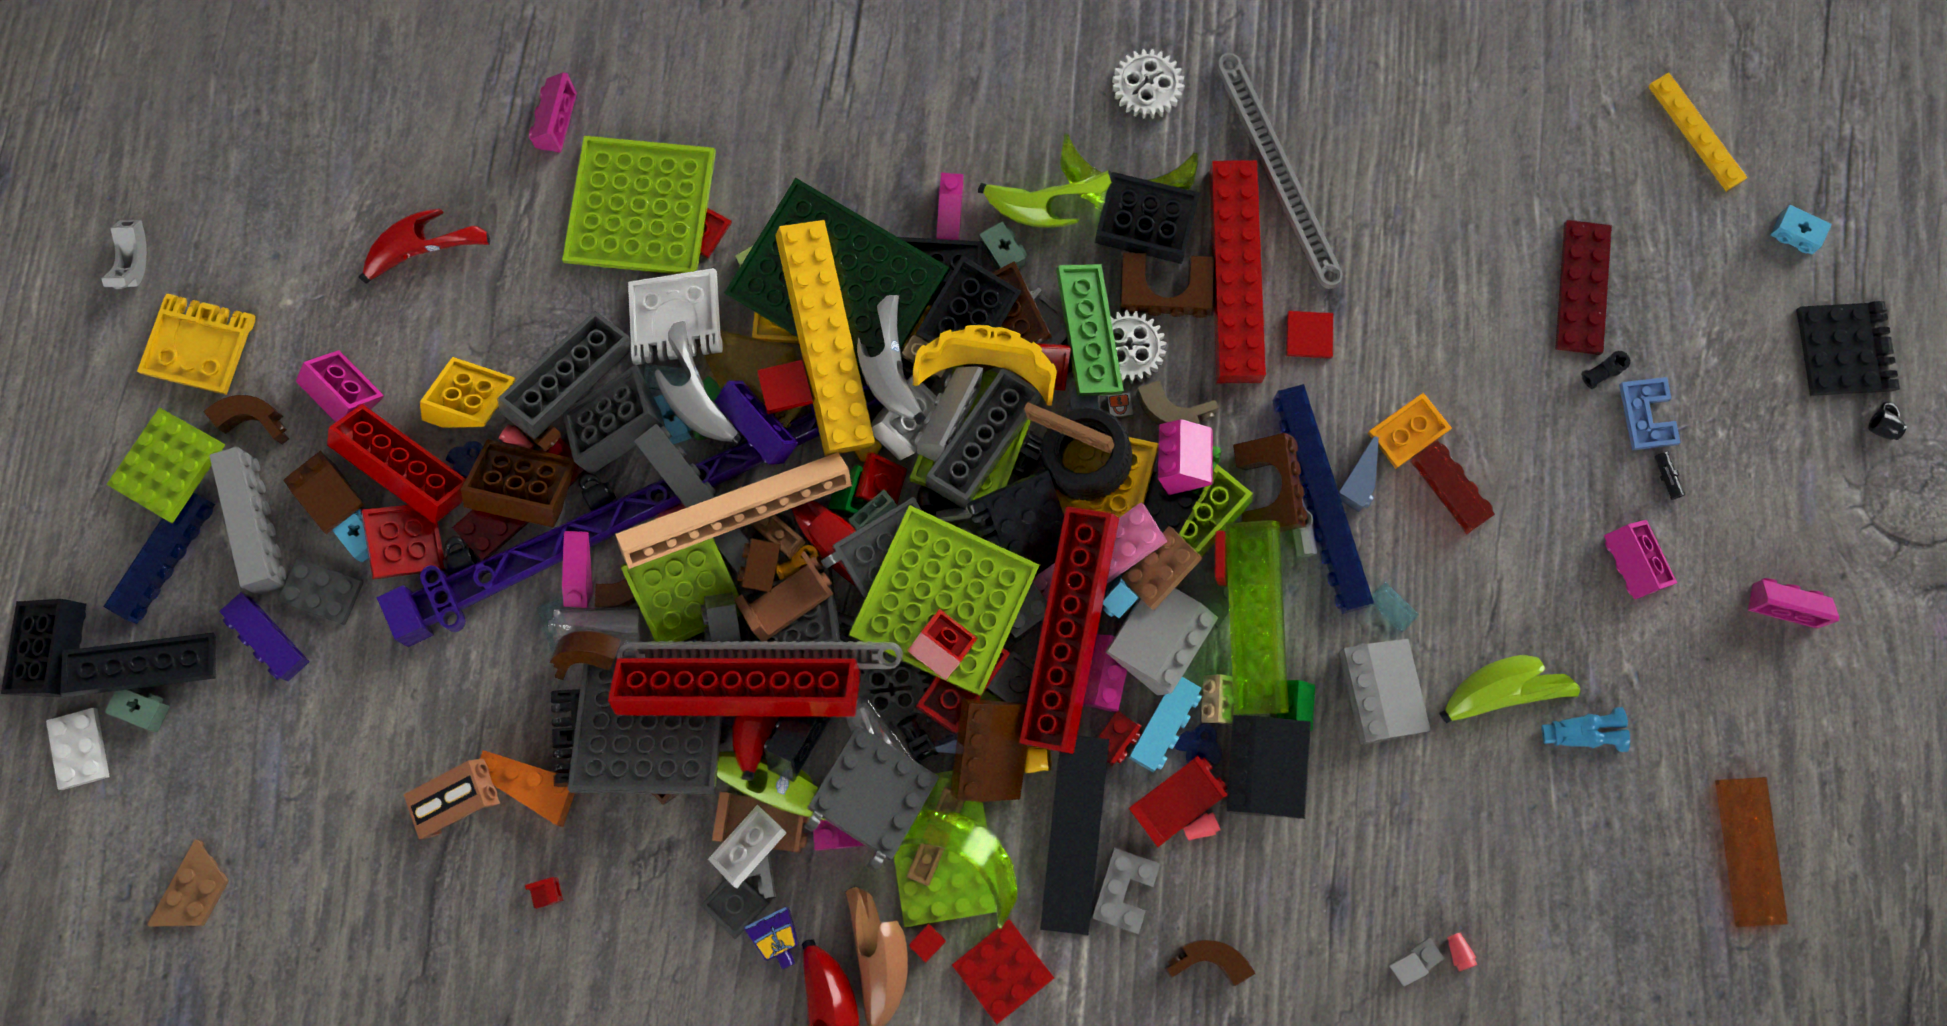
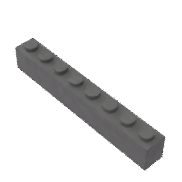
M655 424L634 440L638 448L686 508L715 498L713 494L716 491L708 481L703 483L698 476L701 472L694 463L689 465L684 459L686 453L679 444L674 446L669 439L672 435L664 425L660 428ZM744 527L713 537L718 549L737 573L740 566H745L746 558L742 557L744 543H749L750 539H753L752 537L748 539L742 533L745 529Z

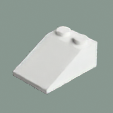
M912 375L907 382L922 413L927 418L929 412H934L937 407L935 406L937 397L923 383L919 386H913ZM885 406L871 423L874 437L899 461L917 451L916 437L920 431L924 432L927 426L925 425V420L922 424L918 425L915 420L904 418L888 410Z

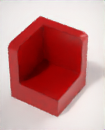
M550 877L525 885V889L530 890L535 909L564 901L558 877Z
M928 924L909 944V947L926 963L945 944L946 940Z

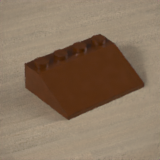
M487 439L461 488L464 508L554 528L562 512L576 463L573 458Z
M962 698L950 794L954 798L962 801L977 802L1021 799L1027 745L1019 742L1027 706L1026 703Z

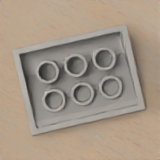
M1176 588L1155 610L1151 609L1139 598L1105 652L1156 695L1171 694L1218 617L1202 603Z
M1409 639L1344 648L1339 652L1360 745L1431 731Z

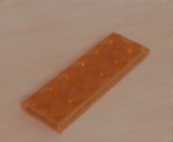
M1767 777L1715 780L1736 927L1788 924Z

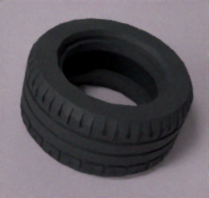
M1084 407L1083 409H1073V411L1070 410L1064 413L1062 416L1111 436L1114 448L1105 465L1097 471L1087 474L1075 473L1066 468L1062 463L1064 451L1074 438L1047 428L1041 443V459L1044 468L1050 473L1053 485L1064 495L1077 500L1089 501L1090 499H1100V497H1106L1111 492H1115L1129 475L1133 460L1132 448L1124 426L1112 414L1102 409L1099 410V408Z

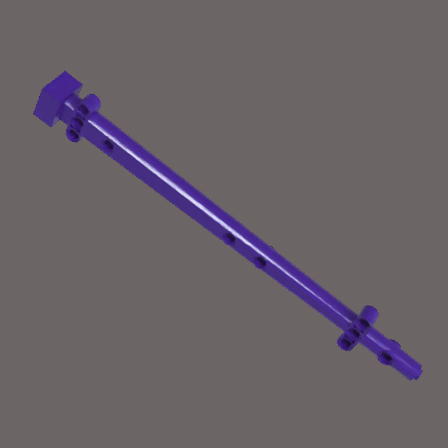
M863 386L864 396L871 395L874 398L871 402H866L868 412L882 404L876 399L868 386ZM813 404L808 405L811 412L782 424L798 442L797 446L820 436ZM745 441L694 465L701 473L707 474L702 482L708 481L712 487H715L764 463L759 452ZM661 479L448 577L436 566H427L420 574L423 588L413 592L402 585L376 598L394 639L407 647L434 636L431 625L437 622L451 632H458L464 628L466 623L463 609L562 562L565 531L589 532V544L592 547L682 502L664 479ZM657 493H663L664 498L661 501H653V497ZM438 573L437 581L430 583L431 575ZM490 573V581L482 583L483 576ZM447 594L446 602L439 604L440 596ZM455 614L457 616L456 622L448 625L449 617Z

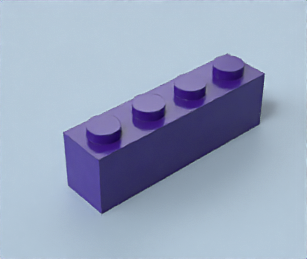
M727 381L714 403L720 408L723 415L729 418L735 429L744 435L748 444L759 452L764 462L769 465L784 464L798 442L773 414L767 413L766 406L743 381Z
M240 592L219 611L225 617L223 622L230 629H236L240 634L237 636L244 645H250L255 650L252 654L261 663L265 662L270 667L268 672L275 679L278 680L280 678L289 681L310 662L251 596Z

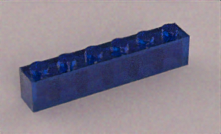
M193 492L173 524L162 518L103 607L135 624L143 619L152 600L156 599L160 594V588L164 582L172 576L177 562L185 556L187 547L199 535L204 521L212 515L215 504Z

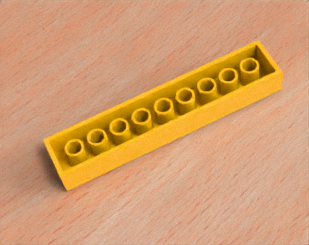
M825 220L780 226L775 236L824 456L837 452L840 454L868 449L875 443Z

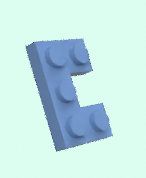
M1667 377L1628 381L1619 384L1632 450L1677 446L1681 443L1676 421L1653 423L1651 414V403L1668 402L1672 399Z

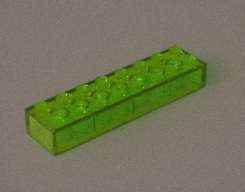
M1273 520L1225 523L1234 714L1289 713L1280 523Z

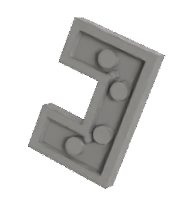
M1114 848L1092 919L1139 934L1146 910L1125 904L1123 900L1130 880L1153 887L1160 863Z

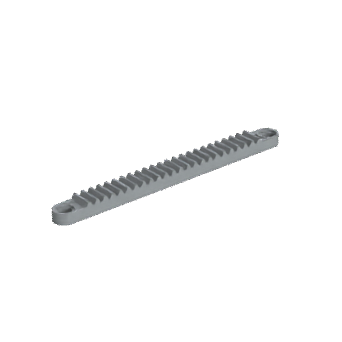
M1225 53L1220 57L1217 69L1225 85V90L1228 91L1229 99L1232 100V105L1235 106L1236 113L1239 114V120L1242 121L1243 128L1246 129L1247 136L1250 137V143L1253 144L1254 151L1257 152L1258 159L1261 160V166L1264 167L1265 174L1268 175V180L1272 183V189L1275 190L1276 197L1279 198L1280 205L1283 206V211L1287 215V220L1290 221L1291 228L1294 229L1298 243L1301 244L1302 251L1305 252V257L1309 260V266L1313 269L1321 286L1327 289L1335 288L1342 279V270L1240 59L1233 53ZM1231 61L1234 63L1235 68L1227 70L1223 67V63ZM1327 271L1335 273L1336 280L1332 282L1326 280L1324 273Z
M872 641L629 642L621 646L616 655L617 658H625V650L632 649L635 652V658L856 659L859 669H892L898 666L903 659V651L896 643ZM891 649L895 651L897 657L894 662H888L884 658L885 650Z

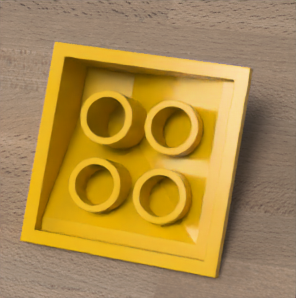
M452 357L420 401L422 421L442 428L484 427L499 406L497 398L516 381L515 377Z

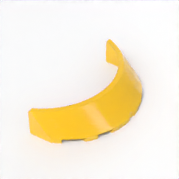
M989 325L965 326L963 330L951 332L950 329L940 333V337L931 341L926 346L923 344L917 350L913 367V386H919L931 375L950 367L966 364L991 365L1004 368L1026 379L1039 391L1046 404L1052 406L1057 370L1055 365L1051 364L1044 355L1042 348L1035 342L1030 343L1021 338L1020 333L1002 327L993 328Z

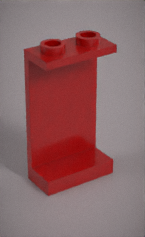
M1199 756L1195 757L1128 808L1157 847L1161 846L1190 822L1227 796L1225 790L1228 787L1220 777L1215 779L1210 771L1213 768L1205 757L1202 759Z

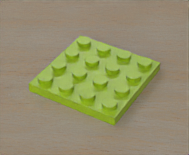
M159 407L106 485L173 524L212 466L209 455L222 451L226 444Z
M714 538L630 569L626 563L621 565L623 574L655 642L684 641L704 632V627H708V625L703 624L700 605L705 604V596L732 592L734 600L739 597V593ZM735 602L737 617L743 614Z

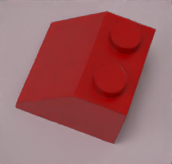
M939 609L907 651L933 670L935 674L947 680L978 638Z

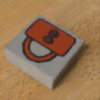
M1130 393L1107 395L1110 414L1116 418L1133 417Z

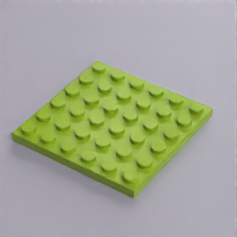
M584 136L562 261L565 264L668 274L697 271L716 155L715 148Z
M909 505L849 636L862 642L896 643L903 651L902 661L943 679L907 651L940 609L978 638L945 681L981 697L1040 565ZM891 649L884 651V653L895 658L897 657L895 651Z

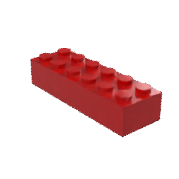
M361 404L329 427L328 447L434 524L463 502L461 488L466 478L365 405Z

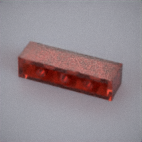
M1438 440L1415 455L1410 461L1466 534H1469L1495 515L1490 502L1481 497L1476 484L1467 479L1462 466L1453 461L1448 448L1444 444H1440Z

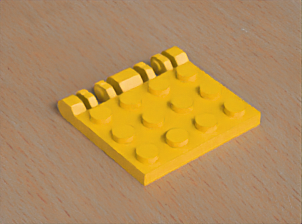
M166 294L137 372L227 395L248 334L253 329L255 315L236 310L233 312L229 325H226L230 315L228 308L222 307L220 309L217 305L204 302L200 304L199 301L193 300L190 302L185 315L183 313L187 307V299Z

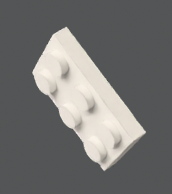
M90 708L46 720L58 790H65L109 778L97 708Z
M756 805L708 860L735 888H738L787 832L759 805Z

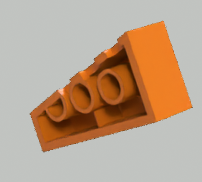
M485 750L482 751L480 759L485 760L495 787L553 824L561 827L564 826L575 793H570L568 787L554 786V775L557 773Z

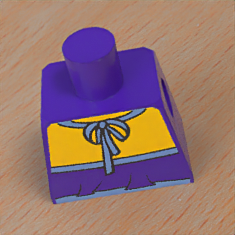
M784 907L744 927L766 961L777 957L782 970L795 964L790 950L799 946V941L789 907Z

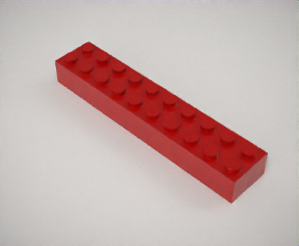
M1257 160L1212 161L1209 170L1211 243L1212 257H1214L1213 302L1216 383H1262L1266 376Z
M1066 506L1019 743L1074 754L1119 518L1112 513Z
M617 658L608 702L616 715L855 717L861 674L856 659Z

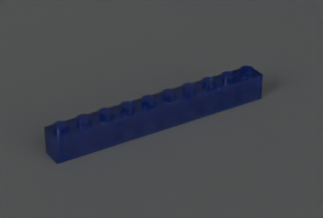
M1302 384L1279 390L1274 396L1273 407L1276 413L1279 412L1281 418L1279 421L1281 432L1293 436L1298 445L1296 458L1301 467L1299 478L1304 490L1302 498H1306L1308 503L1307 511L1313 517L1315 529H1313L1314 537L1317 543L1320 542L1322 548L1320 556L1323 564H1327L1329 573H1327L1328 582L1331 587L1334 586L1336 592L1334 596L1335 604L1338 609H1341L1342 614L1368 608L1374 604L1305 385Z

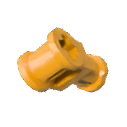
M812 545L803 546L795 553L791 560L782 564L777 563L776 572L779 579L790 577L808 565L801 555L804 551H808L810 559L815 557L822 566L821 560L823 559L818 555L816 548Z

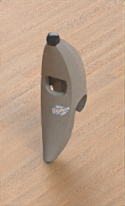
M888 295L877 305L885 342L884 350L876 357H870L866 346L861 344L860 338H858L857 354L859 364L867 385L876 399L888 410L904 418L913 419L916 424L920 425L926 417L922 413L907 380L904 378L897 330L899 296Z
M685 321L674 323L668 332V341L689 381L683 386H673L666 380L661 371L657 369L655 376L664 399L675 415L690 429L704 437L719 441L733 442L736 446L739 445L743 436L738 433L714 402L710 400L704 389V384L689 348Z

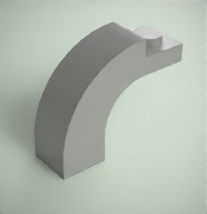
M119 220L110 228L115 245V261L112 269L101 278L103 287H113L114 289L137 287L145 273L147 256L142 220Z

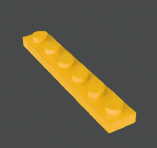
M1670 73L1658 78L1648 86L1726 192L1748 178Z

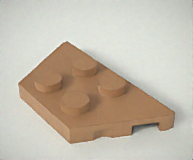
M195 839L150 918L148 926H204L229 880L218 869V864L212 856H209L201 840Z

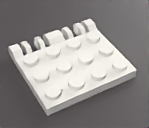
M714 268L628 282L631 358L634 365L644 364L645 361L647 364L652 363V346L657 345V355L660 361H666L667 355L669 360L678 359L668 341V332L674 323L685 321L692 357L697 354L695 339H700L703 355L710 354V351L712 354L723 351L720 335L717 271Z

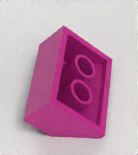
M563 72L547 78L545 86L541 87V101L539 106L536 107L534 114L535 123L529 130V138L535 148L559 153L562 151L577 95L568 73Z
M339 350L303 362L296 382L335 422L361 404L371 410L384 397Z
M1182 419L1159 424L1158 480L1168 495L1213 485V430L1211 427Z
M1647 520L1628 524L1604 535L1606 539L1605 545L1608 551L1613 554L1616 560V568L1623 575L1626 581V589L1633 596L1634 600L1677 584Z
M1763 578L1752 584L1748 611L1816 629L1839 621V614L1833 598L1824 596L1823 592L1800 590V586L1793 584H1777V580L1771 578Z
M1097 634L1083 706L1116 713L1119 710L1127 670L1105 652L1115 636Z

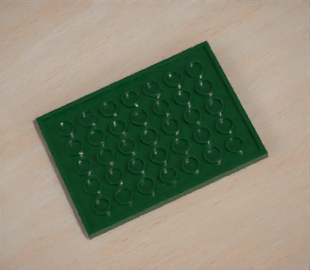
M795 177L724 294L798 338L775 235L780 226L825 220L859 374L864 377L857 354L858 338H860L861 344L866 346L870 357H876L885 347L877 305L888 295L899 296L897 330L899 348L901 350L950 268Z

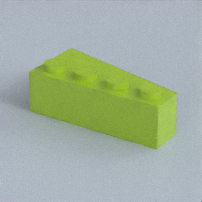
M1217 464L1213 470V485L1204 487L1200 498L1195 503L1179 535L1202 557L1215 543V532L1226 531L1252 503L1253 493Z

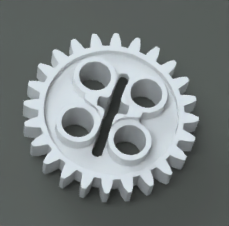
M1142 49L1141 55L1134 51L1133 58L1126 55L1125 62L1120 61L1119 68L1115 69L1114 74L1116 76H1113L1112 81L1114 83L1112 90L1116 92L1115 99H1121L1120 107L1127 105L1126 112L1133 109L1135 117L1139 112L1142 113L1143 119H1145L1146 114H1150L1151 118L1154 119L1156 112L1162 117L1164 110L1171 112V105L1176 107L1177 99H1181V92L1184 89V85L1181 83H1183L1184 76L1179 75L1182 69H1175L1177 62L1170 63V55L1162 58V51L1158 55H1154V49H1151L1150 54H1146L1145 49ZM1145 68H1153L1155 71L1149 72ZM1135 80L1137 83L1131 84L1128 81ZM1159 84H1166L1168 87L1162 88ZM1149 96L1151 99L1144 100L1142 97Z
M1126 310L1123 317L1119 312H1116V319L1111 317L1113 333H1119L1123 337L1121 340H1115L1117 355L1124 357V361L1119 362L1122 383L1125 381V378H1129L1131 384H1133L1134 377H1137L1140 382L1143 380V375L1150 378V370L1157 372L1158 367L1156 364L1162 365L1163 359L1160 357H1164L1166 351L1162 350L1166 347V342L1161 341L1165 334H1158L1160 325L1153 327L1154 319L1147 322L1145 320L1146 314L1139 318L1137 311L1134 312L1133 316H1130L1128 310ZM1142 332L1145 338L1138 339L1134 336V333ZM1126 344H1130L1132 350H1128ZM1142 353L1146 355L1147 359L1140 361L1136 358V355Z

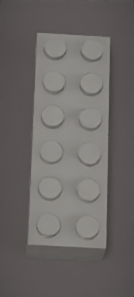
M238 447L210 454L240 587L257 595L283 588L286 572L283 566L280 565L279 557H281V551L279 546L275 544L274 536L276 535V530L269 519L268 514H271V509L264 498L263 493L266 492V489L259 477L258 472L261 468L258 460Z

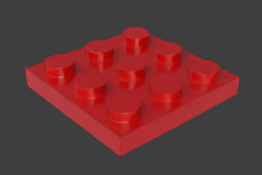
M409 505L363 509L361 511L372 579L421 574V571L430 565L445 571L438 522L434 524Z
M1010 919L952 964L996 1025L1054 979L1053 975Z

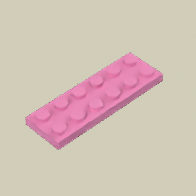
M1142 502L1119 518L1107 583L1168 542ZM1055 563L1033 579V583L1047 601Z

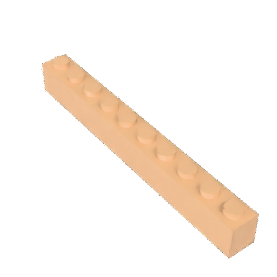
M839 452L619 532L615 535L620 551L628 568H633L850 487L852 484L849 468Z

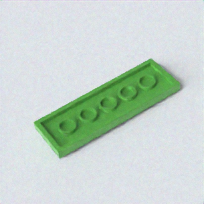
M1058 265L1056 273L1068 345L1071 347L1070 357L1077 397L1121 395L1124 390L1102 265Z

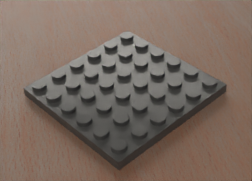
M624 652L625 658L636 657L635 652ZM615 656L609 671L584 663L568 791L570 793L715 794L722 716L616 715L608 702L617 657Z

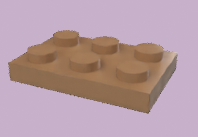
M1170 526L1163 532L1168 542L1133 565L1122 577L1128 586L1153 610L1161 604L1202 559Z

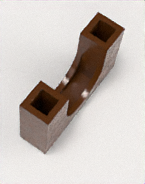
M1123 253L1120 312L1128 310L1129 315H1133L1137 311V313H1148L1151 316H1159L1162 313L1170 314L1173 317L1193 315L1195 318L1210 316L1213 308L1214 257L1191 256L1187 289L1178 296L1167 298L1152 292L1146 283V254Z
M1281 433L1234 444L1237 468L1246 471L1273 465L1278 469L1282 479L1281 492L1272 504L1242 513L1244 534L1255 538L1306 527L1307 512L1302 502L1304 490L1299 480L1301 467L1296 458L1298 445L1295 438L1289 434Z

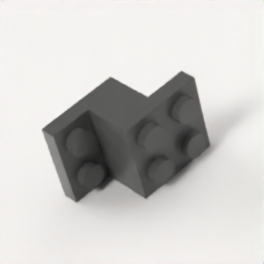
M1033 582L1003 646L1005 650L1034 631L1035 625L1044 620L1047 600Z

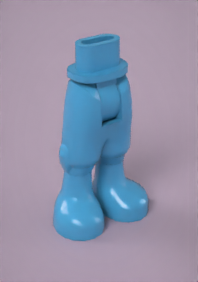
M1623 707L1613 708L1611 714L1605 716L1587 714L1582 717L1552 721L1551 724L1541 726L1544 744L1554 743L1555 746H1589L1591 748L1599 747L1603 744H1611L1619 752H1628L1630 748L1629 730L1597 731L1604 727L1626 728L1628 726V718Z

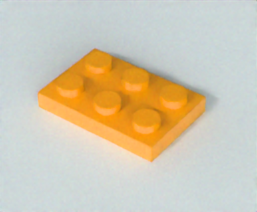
M1423 392L1372 428L1368 435L1371 438L1374 436L1379 438V449L1394 468L1397 469L1449 432L1452 427Z

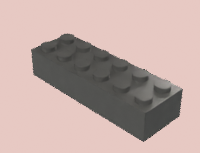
M594 311L497 398L500 413L535 440L630 352V337L597 311Z
M1002 368L927 474L926 486L966 510L967 503L973 500L1027 422L1028 418L1024 411L1027 402L1036 406L1040 403L1041 394L1031 384Z

